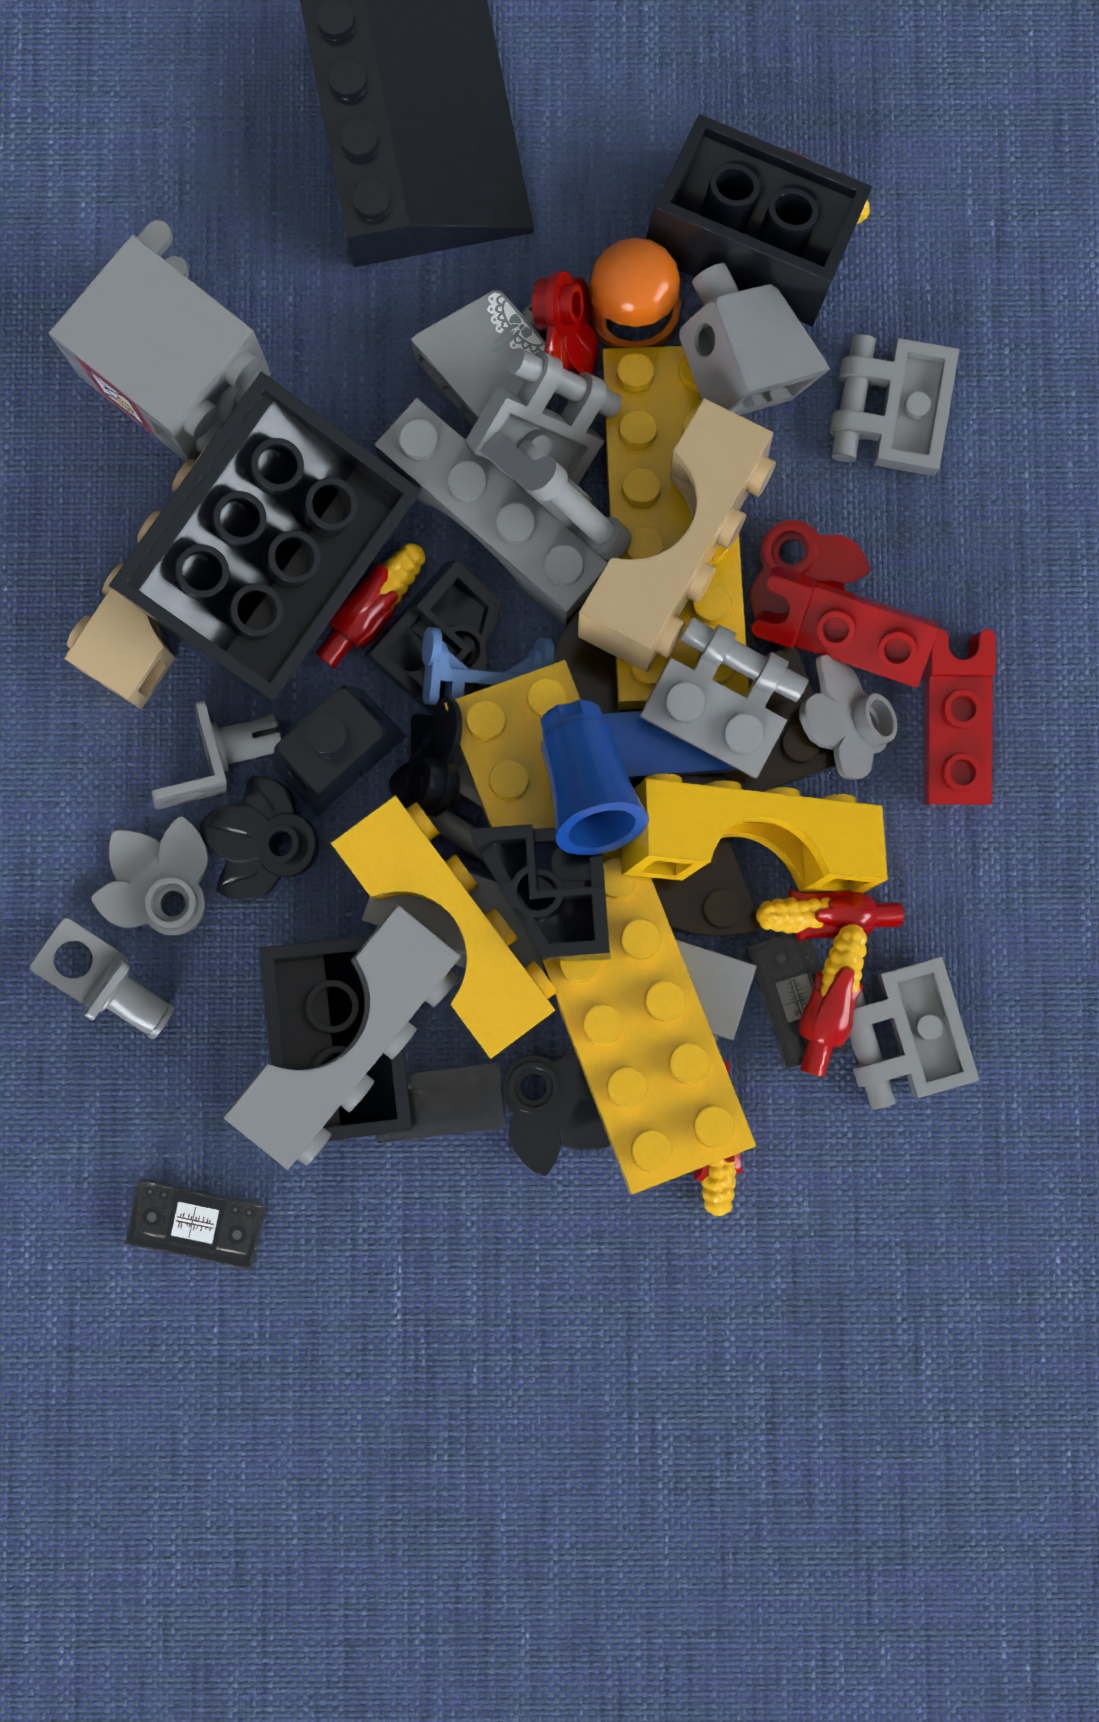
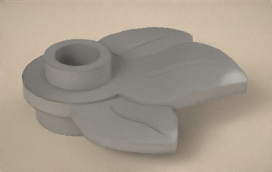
M822 655L816 658L820 693L813 694L801 702L799 720L806 735L813 743L819 747L834 750V759L839 775L846 779L858 780L871 772L874 754L884 750L887 743L896 737L897 718L893 707L884 696L877 693L870 695L863 691L856 673L850 666L831 659L829 655Z
M178 817L167 828L160 842L153 837L134 831L116 830L111 833L109 860L116 881L103 886L91 897L93 904L107 921L119 927L127 929L149 925L157 932L170 936L183 935L195 929L202 921L206 911V897L199 883L205 874L209 862L207 847L196 827L184 817ZM173 893H181L186 902L183 912L177 916H170L165 910V901Z

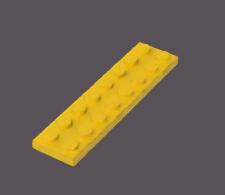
M566 660L455 699L462 715V736L459 748L489 827L532 824L534 829L555 827L550 783L541 751L543 730L540 719L548 710L558 704H570L581 699ZM446 702V703H444V704H445V707H446L447 712H448V707H447V702ZM620 847L603 853L611 959L553 961L542 960L540 955L539 958L546 976L558 991L554 997L630 1195H633L754 1148L756 1143L653 881L650 877L622 875Z

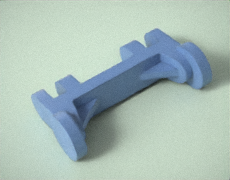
M428 627L425 630L422 641V660L425 665L423 684L424 704H437L441 680L445 681L444 696L447 695L457 699L464 696L465 682L496 685L552 665L554 663L553 641L551 638L539 637L535 642L534 649L529 652L527 657L504 672L468 669L448 651L446 643L442 641L441 630Z

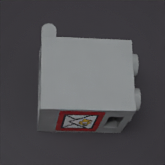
M154 220L137 237L133 234L49 331V335L79 377L184 461L191 458L197 460L205 446L207 447L259 373L262 371L267 376H270L272 373L254 330L188 278L189 268L182 257L170 256L166 260L161 257L171 245L173 234L166 222Z

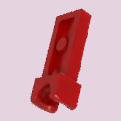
M784 567L772 568L767 580V588L769 591L784 597L789 603L790 610L781 614L766 610L759 612L751 627V632L755 636L789 648H793L795 645V647L819 655H829L833 660L916 688L918 687L940 630L939 622L817 582L816 578Z
M940 629L922 674V678L925 679L924 805H992V676L996 674V635L991 629H985L970 637L968 654L964 660L952 655L949 649L948 633L944 629Z

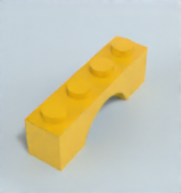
M668 773L647 776L634 788L648 814L649 820L644 831L636 839L621 847L622 875L683 881L711 862L715 848L721 838L741 837L756 841L774 852L790 871L799 892L818 893L851 890L864 893L888 880L883 808L881 805L857 803V798L848 794H833L822 798L800 796L799 790L788 787L772 788L764 792L742 790L740 783L727 780L714 781L705 785L682 783L680 776Z
M395 795L331 842V844L369 896L375 901L396 896L423 898L437 904L454 918L465 941L467 962L463 982L450 1005L491 1059L555 1011L548 999L558 991L535 960L526 967H523L508 946L518 940V937L498 910L494 907L485 915L469 895L479 885L455 854L446 862L442 859L430 842L440 833L419 804L415 802L405 809Z

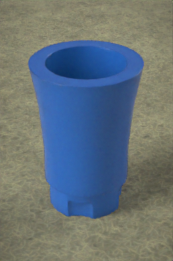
M580 699L570 704L554 706L543 715L540 722L543 730L541 751L550 783L554 806L555 837L558 847L567 853L575 855H595L618 849L632 842L644 831L649 817L629 780L618 753L612 729L604 722L599 705L592 701Z

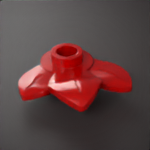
M554 271L549 278H539L534 285L532 293V315L538 330L547 331L544 352L560 359L563 368L568 371L571 370L577 375L582 372H588L593 375L598 362L599 347L597 335L589 325L592 315L588 284L582 277H571L567 271Z
M787 520L776 524L766 533L762 540L760 557L764 568L755 578L750 588V603L754 618L756 619L758 613L764 610L778 614L790 610L789 603L784 597L769 591L767 588V580L772 568L784 567L816 578L817 582L846 591L844 584L853 583L870 573L871 569L865 554L850 538L843 535L819 536L815 529L805 522ZM792 541L801 543L804 548L802 559L795 564L785 563L781 556L783 547Z

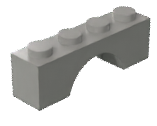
M416 398L374 444L378 458L422 490L417 498L424 505L443 512L473 535L499 560L522 590L566 627L585 603L608 562L490 460L474 454L461 435Z
M398 905L392 909L351 959L363 987L364 1013L359 1030L350 1045L333 1060L314 1068L293 1070L265 1064L224 1113L223 1119L285 1169L289 1170L296 1160L307 1166L332 1135L323 1127L340 1106L348 1112L352 1111L373 1085L374 1080L366 1073L382 1053L392 1060L414 1035L417 1028L408 1021L425 1001L434 1008L456 983L459 976L450 969L461 956Z

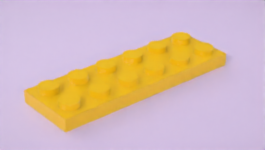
M683 346L606 348L602 352L603 380L607 385V389L619 394L622 401L621 407L615 416L611 418L605 416L609 517L617 518L631 533V541L628 548L618 558L642 559L657 555L672 547L683 537L692 523L688 504L681 492L670 481L673 450L700 406L702 399ZM738 534L729 550L719 545L709 564L716 567V571L701 601L696 603L689 599L678 617L685 621L681 636L688 622L693 617L714 629L718 624L736 633L734 640L746 646ZM679 638L668 657L657 654L648 672L616 657L618 710L642 709L668 659L673 658L693 669L702 652L680 641ZM723 663L720 664L712 680L745 697L749 690L748 677Z

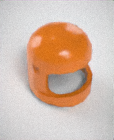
M637 237L623 239L606 248L594 263L589 285L591 321L598 339L607 347H664L677 330L681 311L679 295L681 281L677 263L664 247L649 239ZM673 308L672 318L666 327L650 339L635 342L618 339L608 330L606 325V319L619 325L631 327L654 324L668 315Z

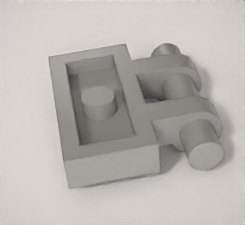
M866 334L853 335L849 356L844 357L841 361L839 380L844 383L840 409L832 413L829 432L835 438L831 457L841 462H854L857 457L859 440L877 441L874 466L935 476L940 469L960 349L898 338L893 347L892 359L887 361L874 358L876 338ZM870 386L886 388L882 415L864 412L868 387Z
M517 348L510 355L507 366L510 373L524 379L523 386L517 395L497 386L465 443L474 454L488 459L480 451L496 432H499L517 447L526 438L546 456L553 457L567 471L568 478L578 485L604 443L600 435L594 429L589 428L597 413L609 418L615 416L621 407V396L607 389L604 380L588 372H582L577 375L564 369L561 360L543 351L532 354ZM554 393L568 399V404L561 415L545 408Z
M692 617L680 641L702 652L693 669L673 658L668 659L638 718L750 778L757 779L788 721L765 708L770 696L775 691L797 702L803 694L809 679L788 669L789 661L772 652L766 657L734 640L736 633L720 624L714 629ZM721 663L753 679L745 697L712 680Z
M936 957L877 974L883 1000L866 1004L863 991L861 990L854 1009L850 1039L858 1066L853 1068L858 1087L865 1086L871 1110L896 1104L889 1080L907 1075L914 1098L925 1097L980 1081L943 957ZM890 1019L900 1055L883 1059L873 1023Z

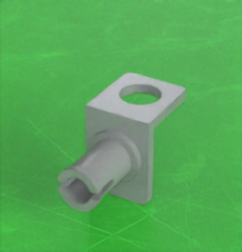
M205 700L195 702L196 720L212 776L151 791L154 809H163L226 793L227 781L224 772L228 771V764L274 753V747L281 740L280 733H276L277 722L274 714L218 728L216 722H210Z
M65 917L59 922L30 964L31 971L82 1003L83 1014L91 1021L95 1019L99 1012L108 1009L144 1032L152 1040L164 1028L175 1009L174 1004L166 1002L128 977L130 964L126 954L69 917ZM69 941H79L85 944L92 953V964L89 970L77 977L63 975L57 970L54 963V955L57 949Z

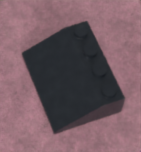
M300 0L346 237L354 267L534 233V225L487 0Z
M261 371L113 578L109 587L266 702H273L422 490Z

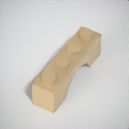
M705 398L702 400L673 450L670 481L681 492L690 509L692 517L690 527L677 543L657 555L642 559L610 558L579 611V638L645 672H648L658 653L665 657L671 654L685 626V621L678 618L689 599L696 603L701 601L716 571V567L709 564L719 545L728 550L731 548L746 518V514L739 511L749 493L757 497L761 495L773 473L776 461L768 458L774 432Z
M205 446V448L203 449V451L201 452V454L199 455V457L197 458V460L200 458V456L202 455V453H203V452L205 451V449L207 448L206 446ZM191 458L180 468L173 481L172 490L174 492L197 460ZM154 511L146 519L139 531L138 543L158 517L160 511ZM120 563L106 579L102 594L105 597L92 617L89 615L84 616L71 631L67 641V646L70 650L64 659L84 674L142 710L175 660V656L162 636L159 623L109 587V584L124 564Z

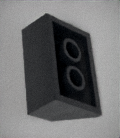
M698 114L653 208L646 239L652 240L664 247L677 263L678 270L690 276L696 277L699 273L715 264L725 263L739 291L768 284L773 285L779 289L798 320L813 327L873 186Z
M370 936L259 948L258 960L268 1062L270 1065L293 1070L314 1068L333 1060L350 1045L359 1030L364 1013L363 987L351 959ZM403 1049L392 1060L382 1053L366 1073L374 1080V1083L361 1101L350 1112L340 1106L323 1126L332 1134L328 1141L412 1131Z

